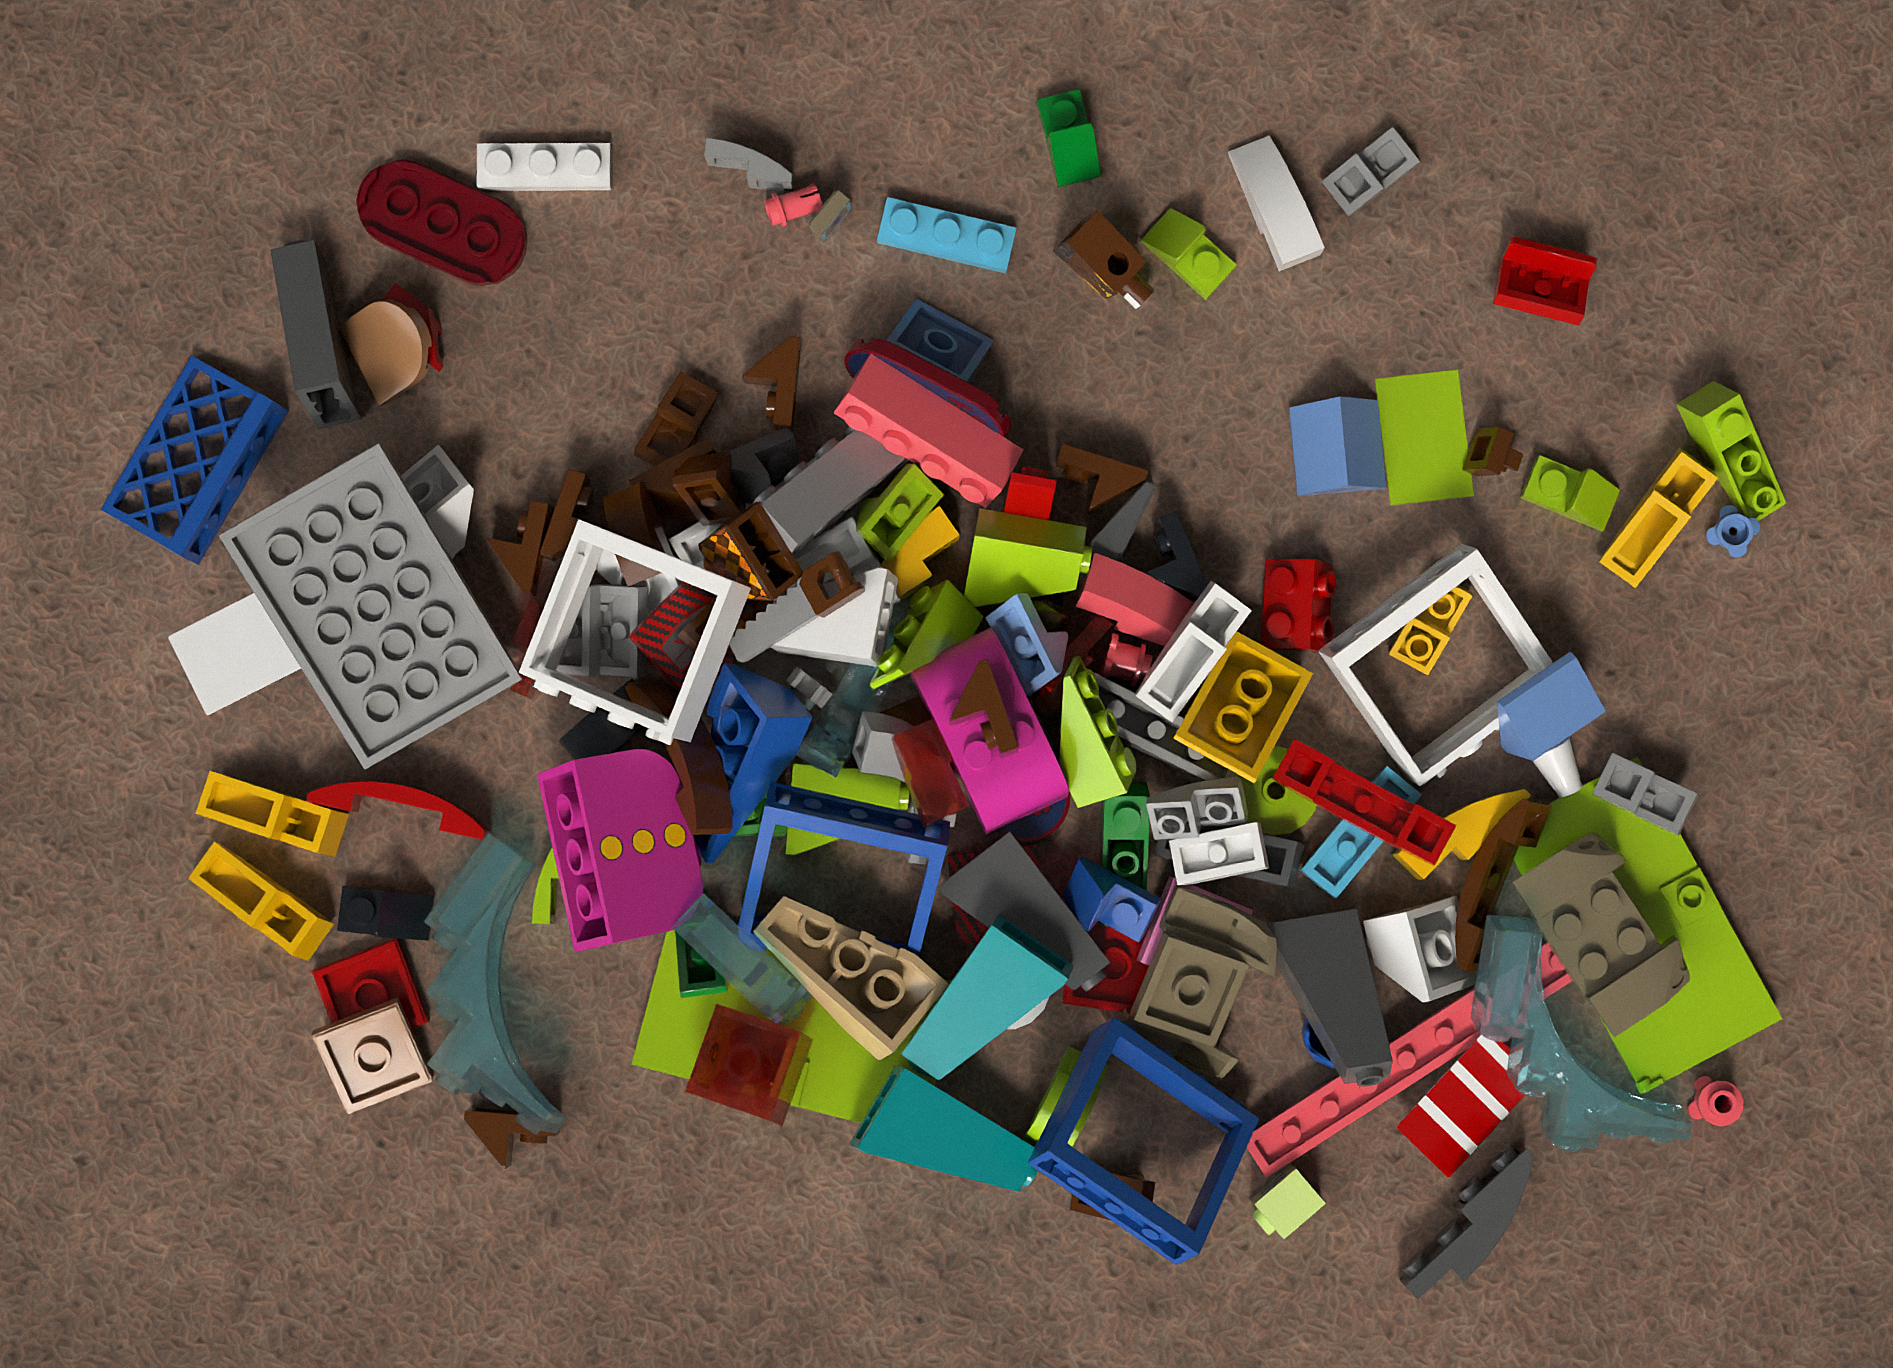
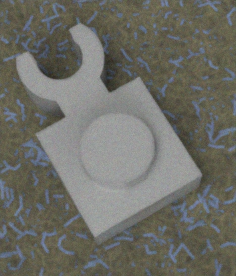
M798 667L795 668L786 680L794 687L792 692L809 711L815 704L824 710L834 697L831 692Z

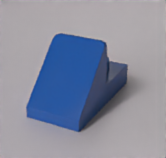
M1083 856L1079 858L1062 895L1085 930L1090 931L1100 921L1137 942H1140L1144 937L1161 901V898Z

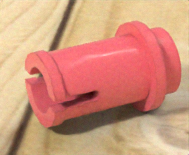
M815 183L779 196L776 192L771 193V198L764 200L771 225L780 224L783 228L787 226V221L817 212L823 204L820 194L816 193L818 189Z

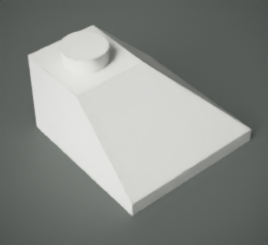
M438 444L403 473L401 477L449 556L453 559L455 554L465 547L474 489Z
M1457 895L1363 921L1366 941L1371 950L1374 965L1421 1002L1432 1001L1481 983L1478 972L1464 971L1457 966L1455 947L1456 919L1459 906Z

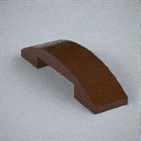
M629 682L625 687L632 703L670 718L680 693L667 683ZM700 717L691 742L674 738L671 745L665 744L684 786L675 799L692 835L728 834L733 829L728 784L717 748Z
M1522 799L1499 820L1482 843L1467 874L1458 906L1455 932L1458 968L1471 972H1488L1503 931L1489 925L1491 916L1519 845L1536 848L1550 813L1551 805L1544 802Z

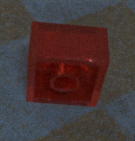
M716 1004L685 1092L783 1127L813 1039L800 1031Z

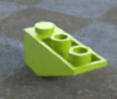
M1712 381L1676 404L1691 439L1711 470L1717 474L1718 481L1741 515L1747 518L1753 517L1760 521L1787 504L1739 393Z
M948 579L932 588L924 586L912 596L909 601L911 609L907 616L893 630L892 634L895 637L893 642L876 661L878 669L869 684L873 689L911 673V671L934 661L943 650L974 635L983 615Z
M1077 656L1073 658L1063 680L1059 766L1077 807L1080 808L1127 793L1136 773V761L1131 750L1128 747L1124 748L1117 734L1118 726L1113 712L1108 708L1105 709L1100 699L1099 686L1094 673L1090 669L1086 670L1081 657Z

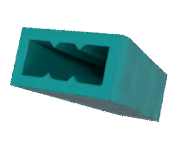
M999 913L912 1036L902 1055L908 1059L909 1065L916 1072L924 1076L932 1075L937 1080L942 1079L1060 989L1068 980L1074 965Z
M894 1066L849 1143L851 1147L864 1153L1017 1192L1021 1190L1023 1185L1025 1187L1030 1185L1038 1173L1037 1169L1028 1164L1035 1147L906 1068Z

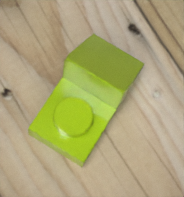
M1170 208L1140 242L1207 300L1231 274L1237 264L1204 236L1207 228L1203 224Z
M1539 455L1535 459L1520 498L1603 532L1620 490L1590 468L1580 472Z
M906 464L880 497L865 498L862 501L856 531L885 561H891L944 494L915 464Z

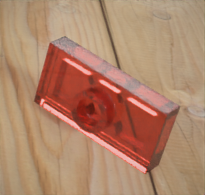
M1097 615L1066 648L1062 672L1038 689L1037 692L1046 699L1064 680V676L1074 657L1080 656L1085 668H1087L1095 659L1089 651L1113 624L1106 617Z

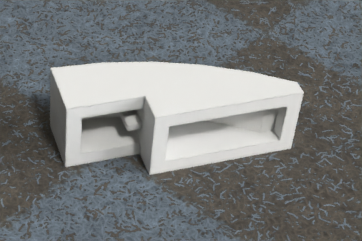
M1267 136L1228 151L1260 234L1264 233L1278 270L1281 271L1320 256L1325 248L1305 201L1271 137Z
M1210 581L1159 654L1136 691L1135 696L1173 722L1226 651V644L1252 610L1216 583Z

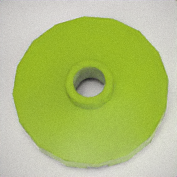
M1274 746L1255 783L1238 774L1235 776L1241 777L1248 809L1246 824L1260 823L1262 833L1269 836L1289 834L1307 823L1317 805L1281 785L1283 793L1279 799L1275 800L1269 797L1267 788L1270 783L1276 782L1273 780V776L1288 751L1287 748Z

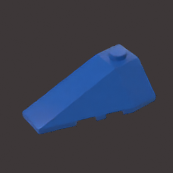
M724 663L710 696L707 715L714 717L711 737L719 753L728 784L733 829L728 834L693 835L694 843L699 847L701 857L706 863H714L769 790L770 781L776 782L795 757L812 720V715L791 689L733 663Z

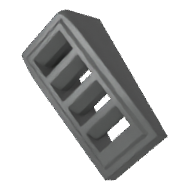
M1149 482L1141 485L1086 544V546L1093 547L1091 559L1094 553L1119 562L1153 496L1155 485Z

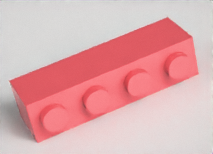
M873 354L869 355L858 370L834 411V414L844 419L851 428L868 434L882 443L891 453L903 456L919 466L928 476L940 479L959 491L966 500L978 503L984 508H987L1003 490L1024 450Z

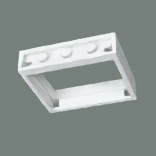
M578 519L518 673L535 679L533 687L541 692L556 697L559 691L572 695L569 703L593 713H595L597 706L610 711L607 720L630 729H633L635 723L648 728L645 736L668 745L672 744L674 738L691 742L751 587ZM603 549L718 595L670 718L556 670Z
M1464 544L1457 546L1318 651L1402 774L1418 786L1425 784L1434 776L1441 778L1449 764L1459 757H1466L1477 751L1483 743L1482 739L1494 730H1499L1497 701L1553 664L1478 549ZM1469 578L1529 669L1411 757L1349 666L1465 579Z

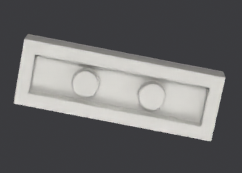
M477 143V188L480 191L612 190V146L610 143Z

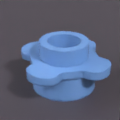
M1725 505L1719 510L1720 517L1715 526L1707 529L1706 539L1711 545L1719 544L1726 548L1730 556L1735 558L1742 557L1746 554V546L1752 540L1753 535L1759 533L1760 523L1756 518H1747L1739 514L1735 506ZM1731 527L1737 529V533L1734 536L1729 534Z

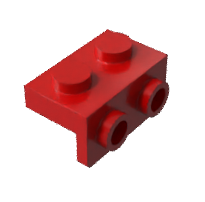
M1511 237L1499 263L1493 304L1579 326L1585 315L1589 280L1596 269L1597 258L1574 250H1566L1538 243L1530 239Z
M1316 559L1265 560L1261 645L1270 650H1304L1319 653L1318 651L1332 640L1334 623L1330 616L1331 598L1336 592V577L1331 564Z

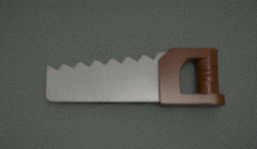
M840 551L833 552L805 569L802 577L797 580V587H789L786 596H778L776 604H768L766 612H758L756 614V621H747L745 629H737L735 637L731 638L729 645L738 661L747 662L819 616L825 618L864 593L866 589L862 582H856ZM828 571L832 574L841 591L831 598L823 586L825 573Z

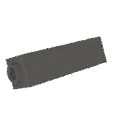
M314 239L309 241L296 240L287 243L284 247L271 249L295 393L318 430L361 420L344 339L338 327L340 322L325 258Z
M1008 832L937 887L945 897L989 928L1000 913L1073 964L1074 968L1065 982V985L1072 990L1082 986L1086 992L1107 976L1103 968L1110 963L1011 832Z
M1357 909L1267 923L1268 928L1276 937V965L1343 1083L1357 1082L1358 1086L1366 1087L1379 1084L1385 1077H1390L1393 1059Z

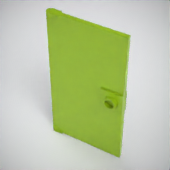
M1638 756L1629 760L1643 766ZM1600 775L1583 784V787L1577 792L1548 803L1552 807L1536 848L1519 845L1513 861L1522 876L1571 843L1589 833H1597L1626 861L1612 872L1659 943L1662 944L1672 935H1675V938L1678 939L1690 973V981L1675 996L1616 1037L1611 1034L1599 1016L1635 1081V1086L1639 1093L1643 1094L1783 1018L1681 834L1677 836L1593 795V791L1601 777Z
M721 923L725 964L729 978L727 992L681 998L675 930L666 932L631 1065L862 1123L894 1066L904 1067L935 1086L936 1078L932 1075L924 1076L916 1072L909 1065L908 1059L902 1055V1052L938 999L892 1054L878 1060L837 1023L768 948L758 949L745 943L736 942L735 938L738 927ZM711 1040L713 1042L712 1052L709 1059L705 1061L704 1057L707 1047L705 1048L703 1059L702 1052L706 1043ZM711 1047L707 1051V1057L710 1054Z

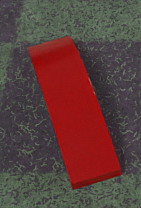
M1296 739L1291 743L1273 776V780L1320 808L1435 866L1457 826L1420 805H1413L1334 762V759Z
M372 781L348 782L308 792L306 802L359 812L362 795L442 812L439 831L490 841L491 831L479 819L459 805L436 794L409 786Z

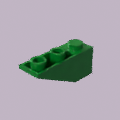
M1132 781L1127 793L1101 801L1100 866L1147 891L1149 815L1146 801L1150 797L1147 782ZM1100 922V926H1108Z

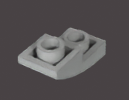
M1241 777L1207 780L1176 787L1151 796L1146 801L1154 840L1199 838L1201 826L1246 824L1248 817Z

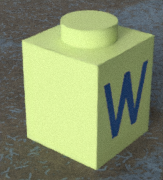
M1291 1164L1250 1199L1257 1208L1251 1214L1268 1236L1276 1230L1283 1239L1288 1237L1326 1204L1300 1172Z

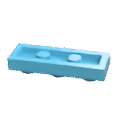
M887 197L877 243L1006 273L1017 228Z
M1385 766L1372 781V783L1413 805L1422 795L1388 766ZM1341 819L1299 870L1333 899H1336L1383 841Z

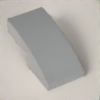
M1392 127L1362 152L1352 156L1321 182L1349 217L1419 165L1420 161L1394 127Z
M706 138L704 156L707 166L748 170L747 181L749 188L782 192L793 191L794 181L792 173L771 158L739 144Z
M1614 753L1611 754L1593 791V795L1679 836L1698 797V793L1656 775L1654 771Z

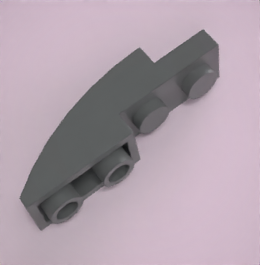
M1510 1145L1503 1148L1490 1161L1493 1168L1481 1180L1475 1176L1458 1190L1457 1195L1460 1199L1453 1206L1465 1219L1460 1224L1454 1220L1446 1225L1436 1236V1240L1439 1243L1426 1255L1423 1251L1418 1252L1402 1268L1406 1274L1399 1281L1414 1297L1419 1299L1449 1270L1465 1282L1492 1252L1511 1223L1526 1188L1534 1156L1528 1148L1522 1145H1517L1514 1149Z

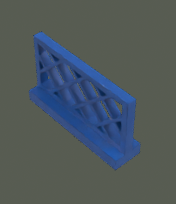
M191 356L101 510L167 547V549L199 565L289 411L268 397ZM201 371L210 376L214 394L193 400L190 386L198 372ZM220 382L228 386L230 389L222 391ZM242 394L252 400L243 416L231 420L228 419L225 399ZM216 403L220 423L199 429L195 409ZM186 412L191 432L170 438L167 425L172 416ZM222 432L225 447L220 455L206 459L202 438ZM193 441L198 462L177 468L172 447ZM164 450L168 471L148 477L145 467L147 458L152 453ZM200 470L202 486L197 494L183 497L179 476ZM170 480L175 500L154 506L150 485ZM141 488L145 510L126 514L118 509L127 492ZM177 509L180 523L172 537L168 538L160 533L156 515ZM147 518L149 526L139 520Z

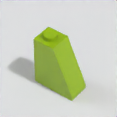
M979 508L964 597L974 607L1006 602L1015 594L1027 593L1029 598L1076 590L1079 572L1088 573L1093 547L1084 545L1087 527Z
M793 764L791 782L793 787L892 809L908 810L910 786L897 778L864 773L854 768ZM788 827L785 854L799 855L841 838Z

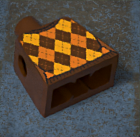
M760 501L728 520L698 544L699 550L704 557V568L751 587L747 597L748 600H774L802 577V569Z

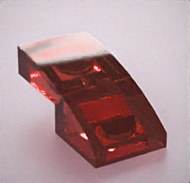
M530 600L512 642L528 649L544 609L543 606ZM521 674L522 680L513 684L510 690L532 700L536 690L533 687L536 680Z
M934 718L891 737L904 780L924 827L963 811L969 806L950 766V763L953 761L952 755Z

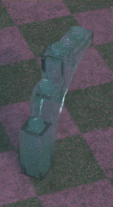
M488 833L424 921L436 931L432 938L454 953L425 993L437 1001L434 1009L440 1015L456 1023L427 1065L439 1073L435 1080L451 1093L458 1095L462 1091L477 1094L481 1089L480 1092L493 1103L501 1107L507 1103L519 1112L515 1119L529 1131L538 1134L540 1130L557 1133L567 1118L544 1097L522 1066L512 1045L505 1023L501 1000L500 970L506 929L523 886L537 865L503 839Z
M1487 915L1470 1018L1479 1034H1482L1489 1040L1505 1042L1509 1041L1510 1037H1512L1506 1073L1515 1089L1525 1095L1543 1097L1548 1093L1542 1128L1552 1145L1571 1152L1580 1151L1582 1148L1597 1149L1600 1132L1617 1139H1625L1629 1135L1647 1136L1649 1139L1661 1143H1670L1673 1139L1690 1140L1693 1123L1680 1105L1653 1101L1615 1087L1589 1070L1562 1043L1552 1024L1545 1003L1541 982L1540 959L1543 934L1533 919Z

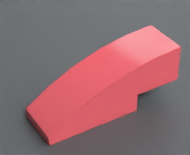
M1094 553L1090 562L1089 572L1085 573L1076 607L1116 620L1115 630L1165 646L1194 605V602L1173 588L1139 570Z

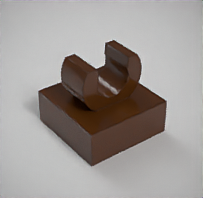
M1500 426L1477 428L1462 470L1474 476L1500 475L1501 471L1506 472L1507 468L1518 471L1524 454L1509 448L1514 435L1513 432Z

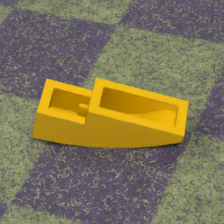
M1679 448L1622 525L1599 559V562L1636 588L1691 518L1692 511L1718 479L1717 474Z
M940 506L925 517L891 561L883 560L881 563L884 569H888L898 578L896 591L901 601L933 580V575L925 563L959 541V533Z
M209 771L195 813L270 839L279 840L315 853L336 857L349 817L348 813L306 802L304 799L213 771Z
M1526 789L1496 794L1462 805L1441 816L1457 826L1435 866L1399 849L1395 850L1391 855L1417 880L1425 879L1451 851L1460 860H1469L1480 849L1482 843L1499 820L1522 799H1528L1531 794Z
M215 841L188 877L189 880L251 928L260 930L290 955L306 961L310 960L334 925L333 922L302 899Z

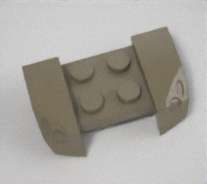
M1589 833L1517 878L1511 884L1529 909L1533 923L1581 995L1587 999L1590 1005H1593L1611 1034L1616 1037L1666 1004L1690 981V973L1681 946L1675 935H1672L1660 944L1612 871L1626 861L1599 834Z
M1176 885L1159 924V927L1164 932L1131 1011L1124 1009L1119 1021L1130 1024L1136 1029L1137 1034L1153 1045L1166 1049L1177 1062L1190 1071L1203 1075L1210 1084L1215 1085L1239 1061L1221 1043L1217 1042L1249 965L1268 975L1275 976L1276 937L1264 922L1226 902Z

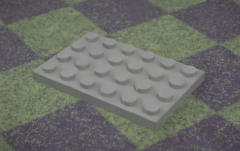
M381 442L218 535L364 770L523 678L522 674L518 673V667Z

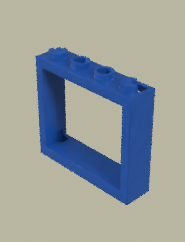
M770 781L735 941L758 949L768 948L755 935L753 930L767 915L756 912L774 827L775 824L928 858L907 944L904 945L875 938L894 948H903L919 957L948 846L951 821Z
M1113 1017L1092 1031L1029 1158L1028 1164L1163 1257L1178 1265L1200 1254L1259 1118L1247 1111L1244 1104L1240 1101L1227 1097L1210 1085L1206 1077L1197 1072L1190 1071L1177 1062L1169 1051L1153 1045L1137 1034L1133 1026ZM1111 1053L1226 1133L1185 1224L1068 1144L1072 1132Z

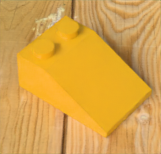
M1236 631L1226 644V651L1208 674L1173 739L1255 783L1313 673Z

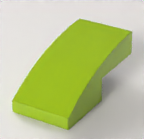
M553 847L545 860L539 876L533 903L532 924H555L556 879H559Z

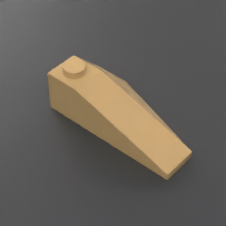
M785 896L778 901L753 930L755 935L837 1023L878 1060L892 1054L949 985L916 954L903 948H894L876 940V936L867 932H858L835 922L833 917Z

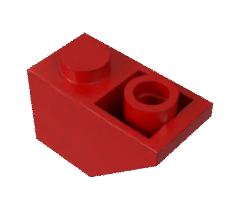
M1022 467L1020 474L1012 472L1007 486L1003 513L1049 520L1057 480L1047 479L1048 472L1035 468Z

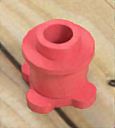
M1112 633L1106 645L1099 675L1104 678L1111 676L1130 681V686L1135 687L1138 679L1144 680L1149 672L1152 655L1145 653L1146 644L1141 643L1139 647L1121 643L1118 642L1119 635Z
M1700 1076L1694 1081L1696 1092L1693 1101L1687 1106L1688 1114L1693 1119L1704 1118L1713 1125L1726 1126L1732 1124L1740 1117L1743 1111L1744 1100L1741 1092L1735 1085L1727 1081H1712L1708 1076ZM1718 1096H1721L1723 1104L1721 1108L1716 1110L1715 1100Z

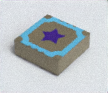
M839 190L837 192L834 191L809 221L811 234L824 243L851 210L850 199Z

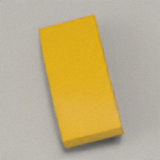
M1457 585L1401 628L1389 651V655L1429 675L1449 641L1450 633L1471 600L1473 592L1461 585Z

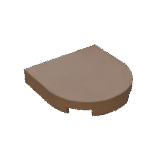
M391 299L369 304L338 326L379 405L393 401L418 384L427 374L429 366H426L428 347H432V341L426 323L414 308H407L403 304Z

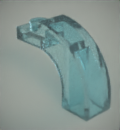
M889 629L886 649L890 647L895 638L891 629ZM851 663L833 697L801 744L796 755L811 763L817 769L823 770L836 778L853 754L852 750L862 712L877 713L896 680L873 689L869 684L878 667Z
M704 893L672 926L729 983L770 1020L782 1028L790 1020L801 1014L806 1002L812 997L810 992L789 971L766 952Z

